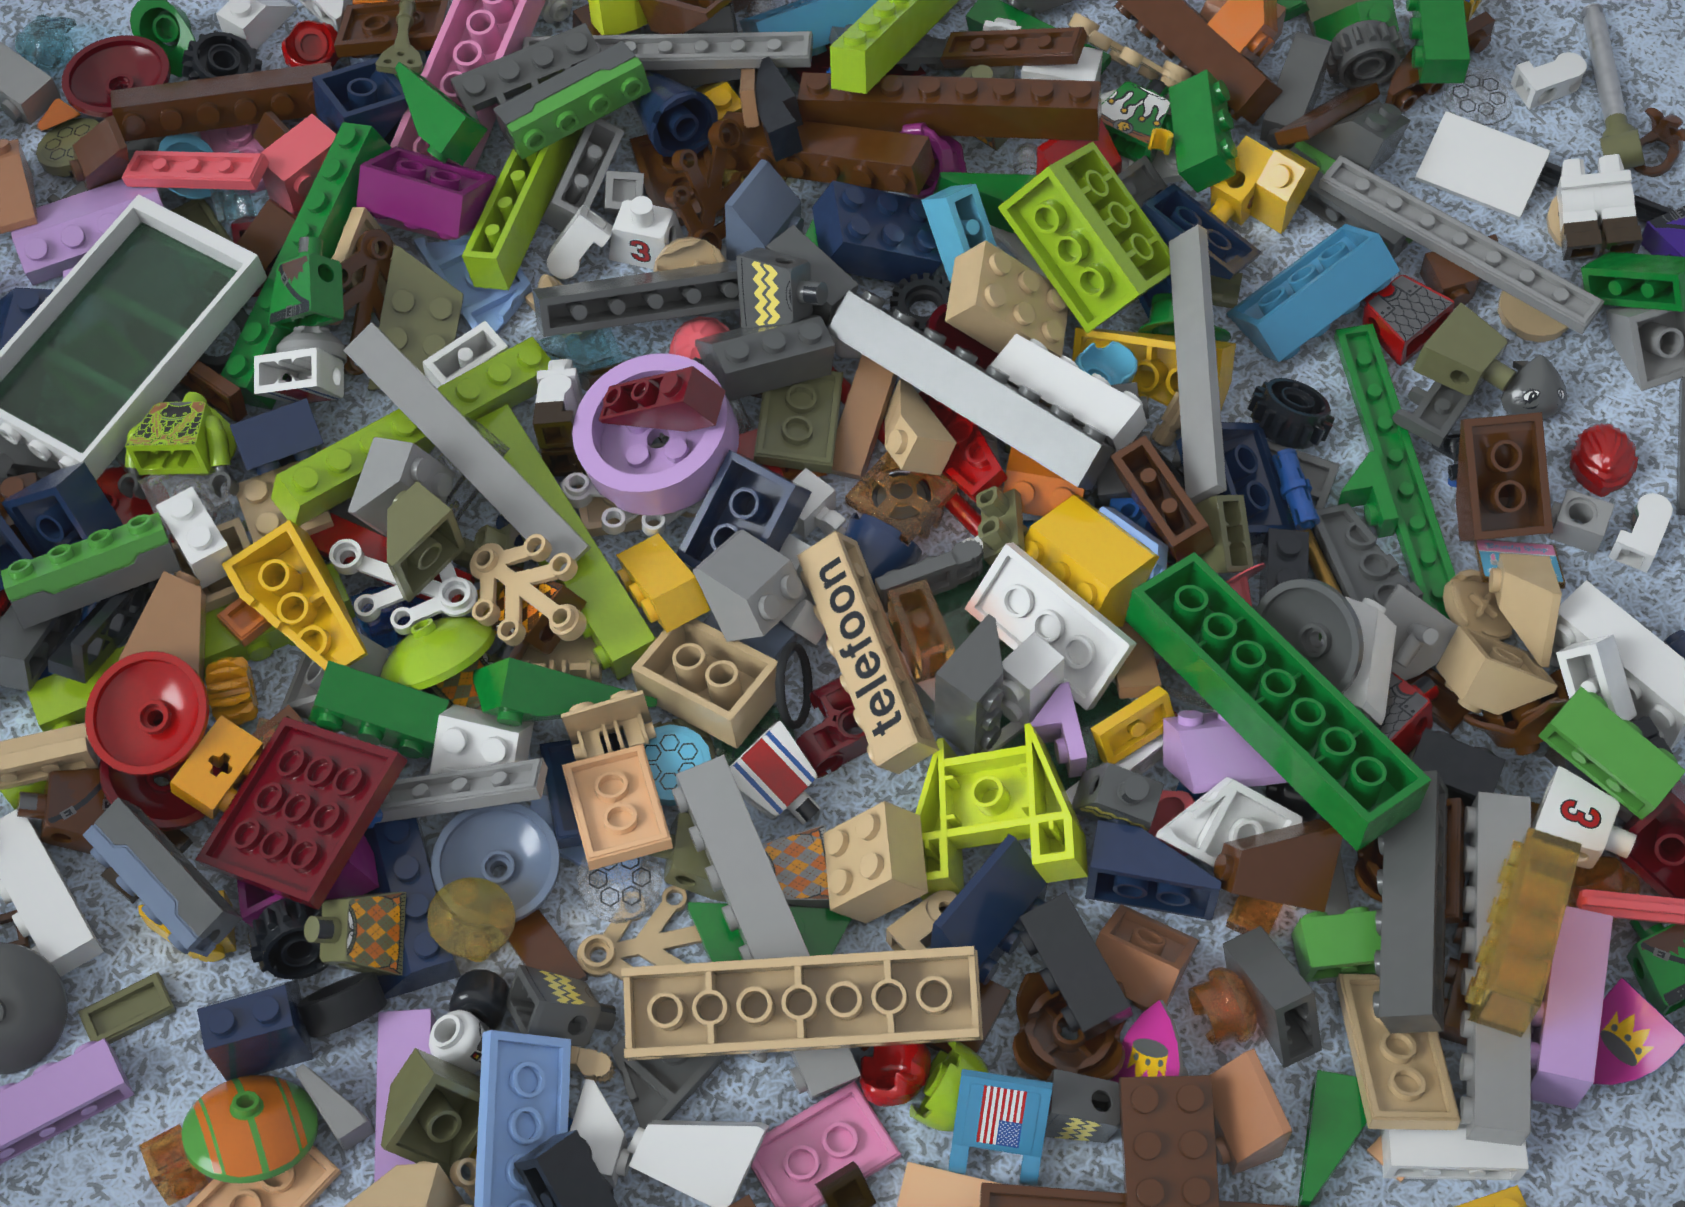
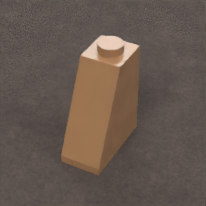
M163 571L118 660L146 651L168 653L188 663L199 674L204 683L207 596L203 589L198 586L200 580L182 571H177L175 576Z

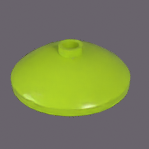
M448 616L436 620L432 618L424 619L413 625L410 629L411 633L398 642L385 661L380 677L417 690L431 687L460 673L483 656L495 640V631L492 626H483L473 617Z

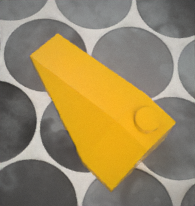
M291 520L283 523L221 564L239 597L266 618L271 625L281 631L324 670H326L328 661L350 667L368 655L323 558L308 532Z

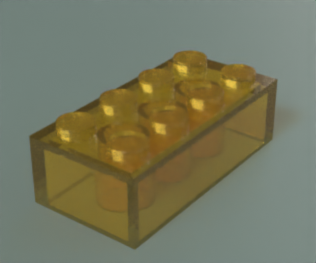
M1528 827L1521 842L1513 840L1508 856L1503 859L1496 883L1501 885L1497 897L1492 899L1486 922L1490 923L1486 937H1482L1475 962L1480 964L1476 976H1472L1465 996V1002L1472 1004L1468 1017L1469 1021L1518 1037H1522L1542 1004L1582 844Z

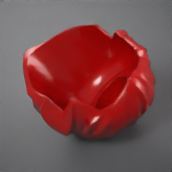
M310 20L298 22L288 37L282 42L281 48L286 65L296 67L331 62L333 68L340 59L337 57L334 47L338 34L336 29L331 24L325 22L321 23Z
M1601 423L1588 427L1578 434V439L1575 440L1576 445L1571 449L1570 469L1577 482L1591 493L1600 497H1605L1609 493L1627 485L1636 472L1638 457L1635 453L1636 446L1633 441L1629 440L1626 433L1621 431L1620 428H1615L1613 424Z
M926 1044L873 1046L872 1057L863 1056L861 1058V1079L859 1082L867 1101L872 1102L876 1106L883 1107L905 1104L911 1101L921 1091L922 1086L926 1084L929 1078L931 1054Z

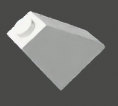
M1345 597L1359 619L1363 634L1364 652L1358 675L1343 695L1371 722L1382 725L1386 714L1397 626L1385 615L1386 608L1376 601L1364 598L1360 602Z
M654 1120L647 1125L646 1129L639 1126L627 1150L634 1154L629 1167L711 1207H728L735 1202L768 1131L769 1125L763 1122Z

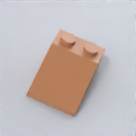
M0 139V234L38 224L33 176L19 139L11 141Z

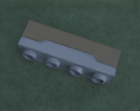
M118 797L94 822L95 824L91 825L83 834L84 838L93 846L90 854L104 867H112L119 875L115 879L117 884L133 897L137 895L144 902L145 905L141 908L144 914L158 925L164 924L171 932L168 940L182 953L188 954L191 951L207 957L216 948V944H219L243 919L139 806Z

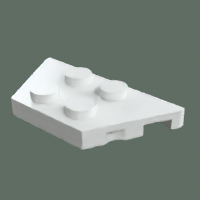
M1226 777L1158 830L1155 837L1214 868L1216 858L1221 854L1225 842L1302 823L1303 817L1240 782ZM1283 904L1293 910H1296L1297 908L1295 906Z

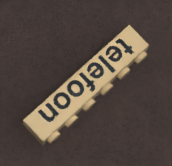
M834 531L797 555L803 570L800 573L804 585L811 591L815 602L813 606L814 613L820 623L823 624L827 633L828 640L826 644L828 650L838 662L842 673L840 675V682L854 704L853 716L858 726L865 733L869 744L867 746V753L871 761L877 767L900 774L939 751V748L858 542Z

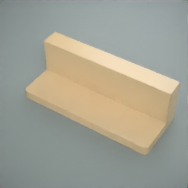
M85 723L0 741V790L45 781L52 771L98 769L97 754L89 742Z

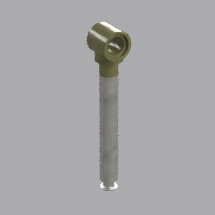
M1592 3L1583 8L1582 16H1585L1583 23L1606 127L1600 138L1603 156L1619 154L1624 170L1645 165L1639 133L1637 128L1635 129L1634 126L1628 124L1606 18L1603 14L1604 9L1602 5Z

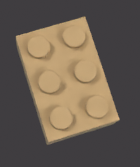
M986 240L955 257L945 322L1000 354L1014 335L1018 334L1027 340L1036 339L1050 353L1059 358L1062 356L1069 308L1048 279Z
M693 619L668 633L663 630L631 668L637 691L643 690L644 695L657 698L656 706L736 749L739 748L776 702L775 677L778 661L738 640L727 642L721 631L697 619Z

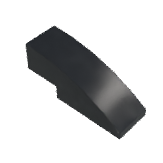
M768 56L762 59L758 70L756 104L769 150L777 162L803 151L797 128L803 125L796 95Z

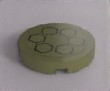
M78 118L64 122L49 131L39 142L36 151L38 161L44 171L52 176H70V171L72 170L69 161L75 160L72 145L100 122L90 118Z

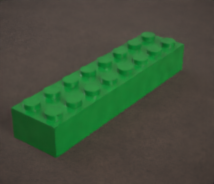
M1195 552L1132 590L1125 621L1357 852L1420 808L1431 779Z

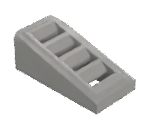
M304 1064L295 1068L297 1070L295 1073L302 1086L313 1100L317 1110L343 1151L351 1149L375 1133L367 1116L313 1070Z

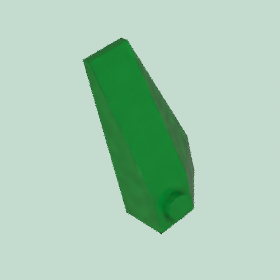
M510 657L474 670L472 678L483 713L497 716V722L509 726H521L522 722L562 719L560 714L569 712V709L576 704L582 702L600 703L610 700L613 694L624 690ZM644 695L648 709L656 707L657 698Z

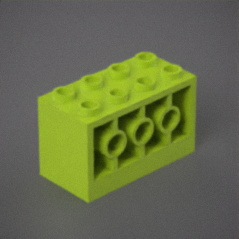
M1094 142L1049 165L998 207L1086 333H1089L1128 307L1171 275L1169 247Z

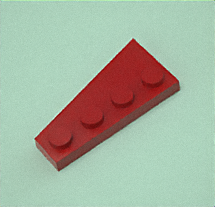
M923 391L918 393L957 442L942 472L948 479L975 502L978 493L993 486L999 487L1008 479L976 424Z

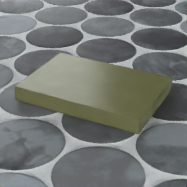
M831 371V375L763 392L753 461L762 465L798 470L807 468L809 471L831 474L844 372Z

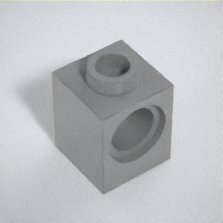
M606 171L603 214L618 215L623 201H632L638 196H643L644 173Z
M1567 489L1562 503L1554 501L1552 505L1553 533H1551L1549 539L1596 554L1604 538L1615 504ZM1572 519H1577V520L1581 521L1583 524L1577 523V522L1573 521Z

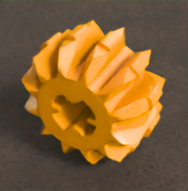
M231 656L208 664L205 670V682L209 705L215 720L217 721L220 715H222L237 726L254 720L258 714V700L254 678L248 661L244 657L233 658Z

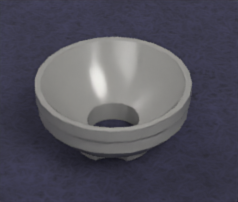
M322 326L294 327L293 332L284 337L276 346V353L317 347L341 359L343 364L347 362V354L343 351L346 348L344 344L330 333L329 328Z

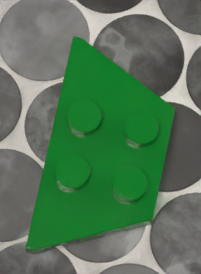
M688 902L687 912L695 924L702 940L703 948L711 962L742 960L738 947L744 945L738 929L730 931L722 913L721 907L728 904ZM789 906L810 956L832 955L852 918L830 911V908Z

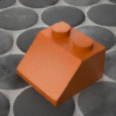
M1227 0L1207 25L1240 54L1254 61L1257 56L1259 58L1264 57L1275 44L1273 38L1278 33L1277 0Z
M1011 446L1006 468L1008 479L1004 481L1003 493L1016 489L1021 494L1022 513L1045 516L1073 495L1085 498L1086 489L1076 487Z

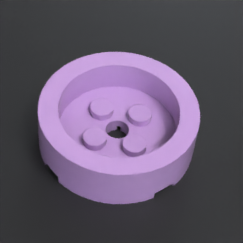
M664 353L648 354L627 360L602 375L581 400L573 422L572 436L574 449L578 460L600 495L615 503L617 508L639 515H663L692 506L705 498L707 490L711 487L728 451L731 450L737 453L739 428L736 416L726 395L723 398L716 426L688 432L604 424L599 421L604 396L609 386L694 366L722 387L711 371L697 361L680 355ZM660 433L669 437V441L663 447H650L652 442L657 437H660Z

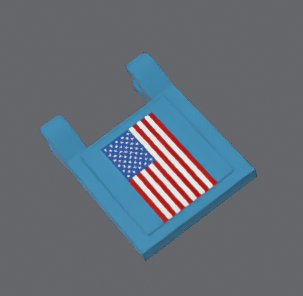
M962 1069L948 1171L959 1174L966 1173L969 1147L1023 1155L1019 1182L1037 1185L1053 1083Z

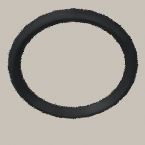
M790 642L782 649L778 659L775 692L782 721L787 727L798 729L806 722L811 708L809 694L813 691L812 672L809 658L803 646L797 642ZM791 651L797 652L803 675V705L795 721L791 719L785 696V672Z

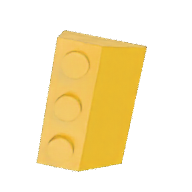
M1079 495L1071 496L1032 524L1024 538L1025 552L1117 627H1123L1132 590L1147 581L1159 559L1157 554Z

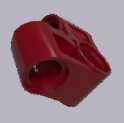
M840 677L813 690L809 694L813 708L818 707L825 719L822 723L804 732L796 740V744L815 770L817 778L828 775L827 770L830 769L833 772L843 764L866 753L867 746L869 745L864 731L857 735L847 733L851 728L860 727L853 716L854 704L850 695L843 688Z

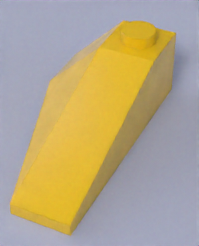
M1083 327L1075 328L1072 354L1074 362L1076 357L1091 343H1095L1097 348H1103L1110 342L1116 341L1130 349L1138 360L1137 373L1131 383L1137 382L1140 396H1147V400L1152 398L1168 407L1176 391L1179 392L1175 336L1096 328L1086 333ZM1215 340L1220 409L1222 410L1232 382L1236 343Z

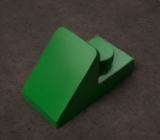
M1371 451L1341 491L1338 505L1346 503L1351 507L1364 505V517L1367 525L1374 526L1378 538L1394 536L1399 516L1378 451Z

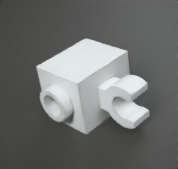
M805 468L793 482L812 491L791 534L796 532L805 539L816 527H819L826 536L834 531L844 535L846 529L842 525L846 522V519L834 510L836 508L835 489Z

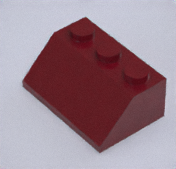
M1679 780L1656 809L1643 820L1639 819L1635 814L1630 818L1622 829L1637 835L1635 843L1627 859L1619 855L1617 856L1660 896L1685 899V785Z

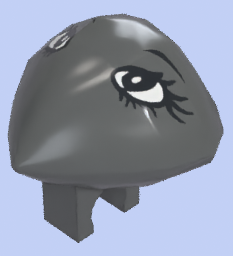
M1538 355L1531 361H1513L1512 367L1516 368L1518 372L1501 396L1500 400L1503 409L1512 415L1542 412L1543 420L1559 413L1567 402L1566 386L1553 364L1543 355Z

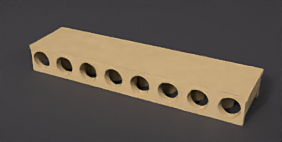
M974 946L621 967L625 1021L624 1058L628 1059V1061L983 1040L978 952Z

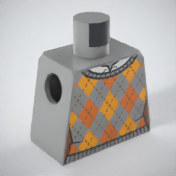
M825 825L816 826L762 844L790 907L830 908L823 833L826 832Z

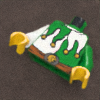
M1153 79L1146 88L1131 81L1124 82L1117 90L1113 89L1101 94V119L1119 155L1134 162L1146 155L1152 163L1158 150L1168 156L1170 150L1175 147L1170 100L1166 98L1169 90L1164 82Z

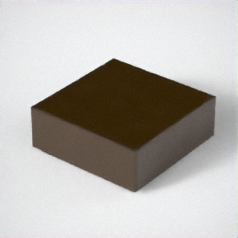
M854 1161L815 1184L826 1207H871L876 1204L859 1166Z

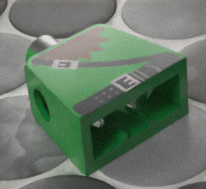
M301 237L299 239L298 256L279 263L276 271L268 325L293 331V328L298 326H325L343 320L342 265L337 260L322 256V239Z
M1630 920V925L1641 940L1633 945L1626 958L1645 998L1660 1013L1667 1016L1685 1006V925L1671 924L1664 927L1659 922Z

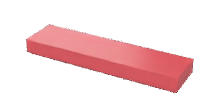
M135 151L121 178L127 187L256 190L269 165V161L264 153Z

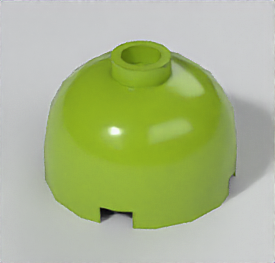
M959 1041L947 1042L952 1048L949 1054L940 1050L930 1064L929 1078L923 1089L925 1094L919 1108L911 1104L909 1109L911 1118L938 1131H954L962 1069L989 1073L988 1067L981 1056Z

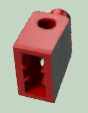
M1399 275L1387 287L1378 292L1371 293L1363 299L1366 304L1364 306L1362 324L1373 323L1382 348L1399 366H1402L1422 349L1427 340L1453 312L1455 302L1407 275Z
M1391 672L1390 693L1387 698L1385 719L1382 725L1373 724L1407 755L1419 743L1424 729H1432L1431 701L1439 695L1436 684L1427 676H1422L1410 685L1394 672Z

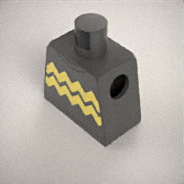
M758 247L736 256L741 328L794 323L812 315L813 305L825 304L828 297V287L825 282L811 281V266L806 259Z
M1105 763L1082 772L1072 807L1077 815L1096 822L1097 820L1122 819L1129 822L1132 826L1141 827L1149 832L1164 784L1115 764Z
M518 965L507 996L506 1006L521 1033L571 1039V1046L585 1047L590 1043L594 1029L610 1031L613 1028L616 1019L615 1006L599 1003L586 982L533 967Z
M1058 1069L1052 1071L1045 1081L1053 1083L1045 1137L1106 1143L1117 1129H1121L1118 1082Z

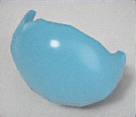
M1112 341L1103 348H1097L1095 343H1091L1076 357L1075 363L1082 371L1090 375L1093 373L1099 374L1110 385L1132 382L1137 373L1138 360L1130 349L1119 342Z

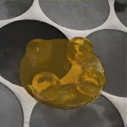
M461 878L448 883L436 893L428 909V932L436 943L445 951L459 957L468 958L474 962L484 961L490 954L500 949L510 938L515 926V909L508 894L497 884L482 878Z

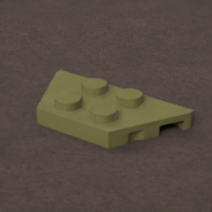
M394 246L379 329L425 375L422 362L456 340L464 294L400 246ZM369 378L368 391L380 390Z

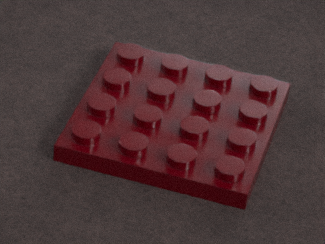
M284 717L195 860L207 869L319 910L408 760L399 752Z

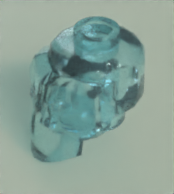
M44 14L36 16V19L27 24L22 32L17 35L15 41L17 53L41 70L52 71L60 64H68L73 55V42L65 34L77 26L76 19L66 17L50 18Z

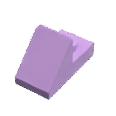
M1069 682L1061 683L1031 724L1044 743L1054 742L1058 764L1065 763L1068 778L1081 776L1082 772L1086 771L1087 753Z

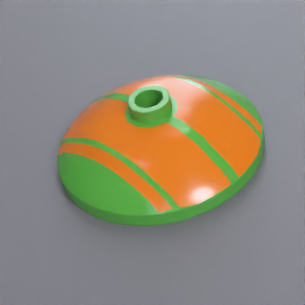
M250 1075L235 1078L209 1090L190 1108L182 1126L184 1152L190 1163L199 1172L212 1179L228 1183H252L266 1180L289 1170L310 1151L318 1133V1114L309 1094L299 1085L289 1080L267 1075Z

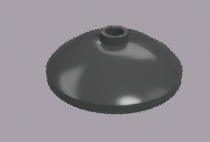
M1301 578L1280 583L1268 591L1255 610L1343 694L1357 677L1364 652L1361 625L1351 604L1334 587L1315 579ZM1319 633L1323 636V644L1319 640Z
M0 943V1075L24 1070L43 1059L59 1041L68 1013V999L65 986L54 966L38 952L14 943Z

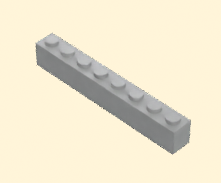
M721 755L677 773L676 783L678 787L672 789L675 802L680 813L688 811L694 826L688 828L691 840L696 851L701 852L705 850L711 865L705 868V872L713 891L722 890L728 904L721 907L730 931L738 929L744 942L743 946L738 947L742 960L810 956L725 756ZM850 1048L790 1051L796 1066L789 1069L795 1087L799 1094L807 1091L810 1100L842 1088L853 1081L856 1082L861 1077Z
M1478 791L1472 806H1466L1464 810V832H1470V846H1465L1463 872H1469V886H1465L1463 889V912L1469 913V927L1463 928L1461 938V951L1468 954V968H1463L1461 975V994L1468 995V1009L1462 1011L1460 1020V1036L1467 1038V1053H1462L1459 1076L1460 1080L1467 1081L1466 1097L1462 1096L1460 1099L1459 1116L1460 1124H1466V1140L1521 1146L1531 1133V797Z

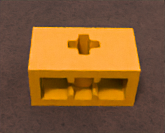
M220 715L171 780V793L213 820L220 810L225 812L238 792L236 788L247 777L261 755L263 742ZM224 763L228 765V774L221 772L217 777L213 775V766L220 768Z

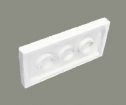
M1014 542L1005 544L964 608L979 622H982L988 614L996 618L998 637L1013 650L1034 632L1064 656V683L1069 682L1073 700L1086 711L1096 706L1137 645L1133 639Z

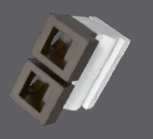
M1619 154L1600 157L1597 163L1599 173L1585 174L1584 159L1576 158L1563 161L1561 177L1556 190L1563 261L1596 258L1599 255L1600 249H1602V255L1608 252L1638 253L1643 238L1641 227L1638 226L1634 192L1631 184V170H1624Z
M570 359L551 360L548 364V370L537 371L538 388L532 424L539 449H541V456L554 477L568 476L574 472H583L586 475V471L577 458L572 436L575 414L584 397L578 373Z

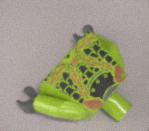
M188 392L185 394L182 402H159L153 405L145 418L128 432L125 444L124 467H128V473L123 475L118 481V489L123 495L132 498L134 493L136 497L142 500L148 497L150 485L146 480L140 478V475L209 474L211 467H215V473L209 479V489L221 498L220 488L224 482H227L229 493L233 496L238 494L239 484L227 471V466L231 465L225 429L221 420L212 414L207 400L201 394Z

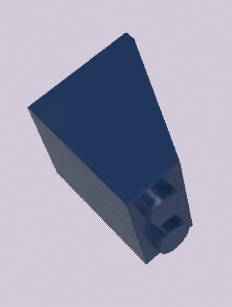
M298 979L218 1000L197 1009L204 1050L226 1081L243 1076L259 1075L314 1059L310 1037L297 1008L298 1003L302 1000Z

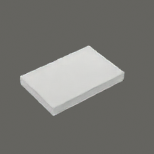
M1445 111L1415 176V180L1520 220L1551 151Z

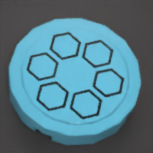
M669 724L654 728L657 738L650 739V744L644 745L661 805L675 806L677 804L672 789L678 787L676 774L711 760L708 745L698 733L685 726Z

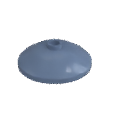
M510 803L463 810L448 822L435 843L431 860L432 878L443 902L461 918L479 925H506L529 916L548 899L559 876L560 851L550 826L538 813L527 806L519 803ZM498 866L507 867V872L502 877L493 876V871Z

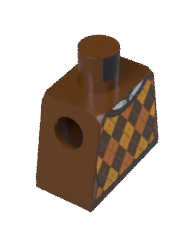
M514 565L510 567L514 572L524 570ZM555 581L534 585L535 588L558 605L570 604L581 612L587 601L566 586ZM504 584L496 601V605L499 606L501 611L500 617L495 624L491 625L496 631L499 624L505 619ZM523 599L522 625L526 629L525 638L516 646H509L503 641L496 657L500 660L509 657L522 660L528 648L548 655L552 653L561 638L551 631L549 618ZM515 628L510 630L508 636L513 634Z

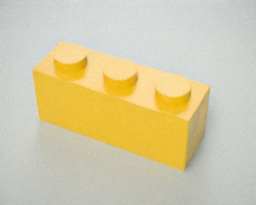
M659 533L616 554L622 568L616 571L622 586L627 593H631L637 606L643 608L650 623L658 621L666 633L710 611L695 575Z

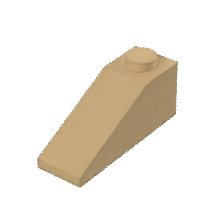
M900 378L885 414V449L901 470L941 476L957 442L913 386Z

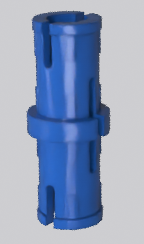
M1288 448L1278 451L1277 455H1273L1271 458L1282 486L1279 491L1282 499L1286 500L1289 505L1295 529L1299 531L1315 527L1314 524L1318 525L1320 523V518L1310 493L1312 486L1310 480L1305 479L1296 449Z

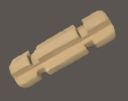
M1177 391L1161 417L1163 420L1162 424H1157L1151 435L1155 442L1164 447L1172 445L1178 435L1175 433L1176 430L1181 429L1179 392Z

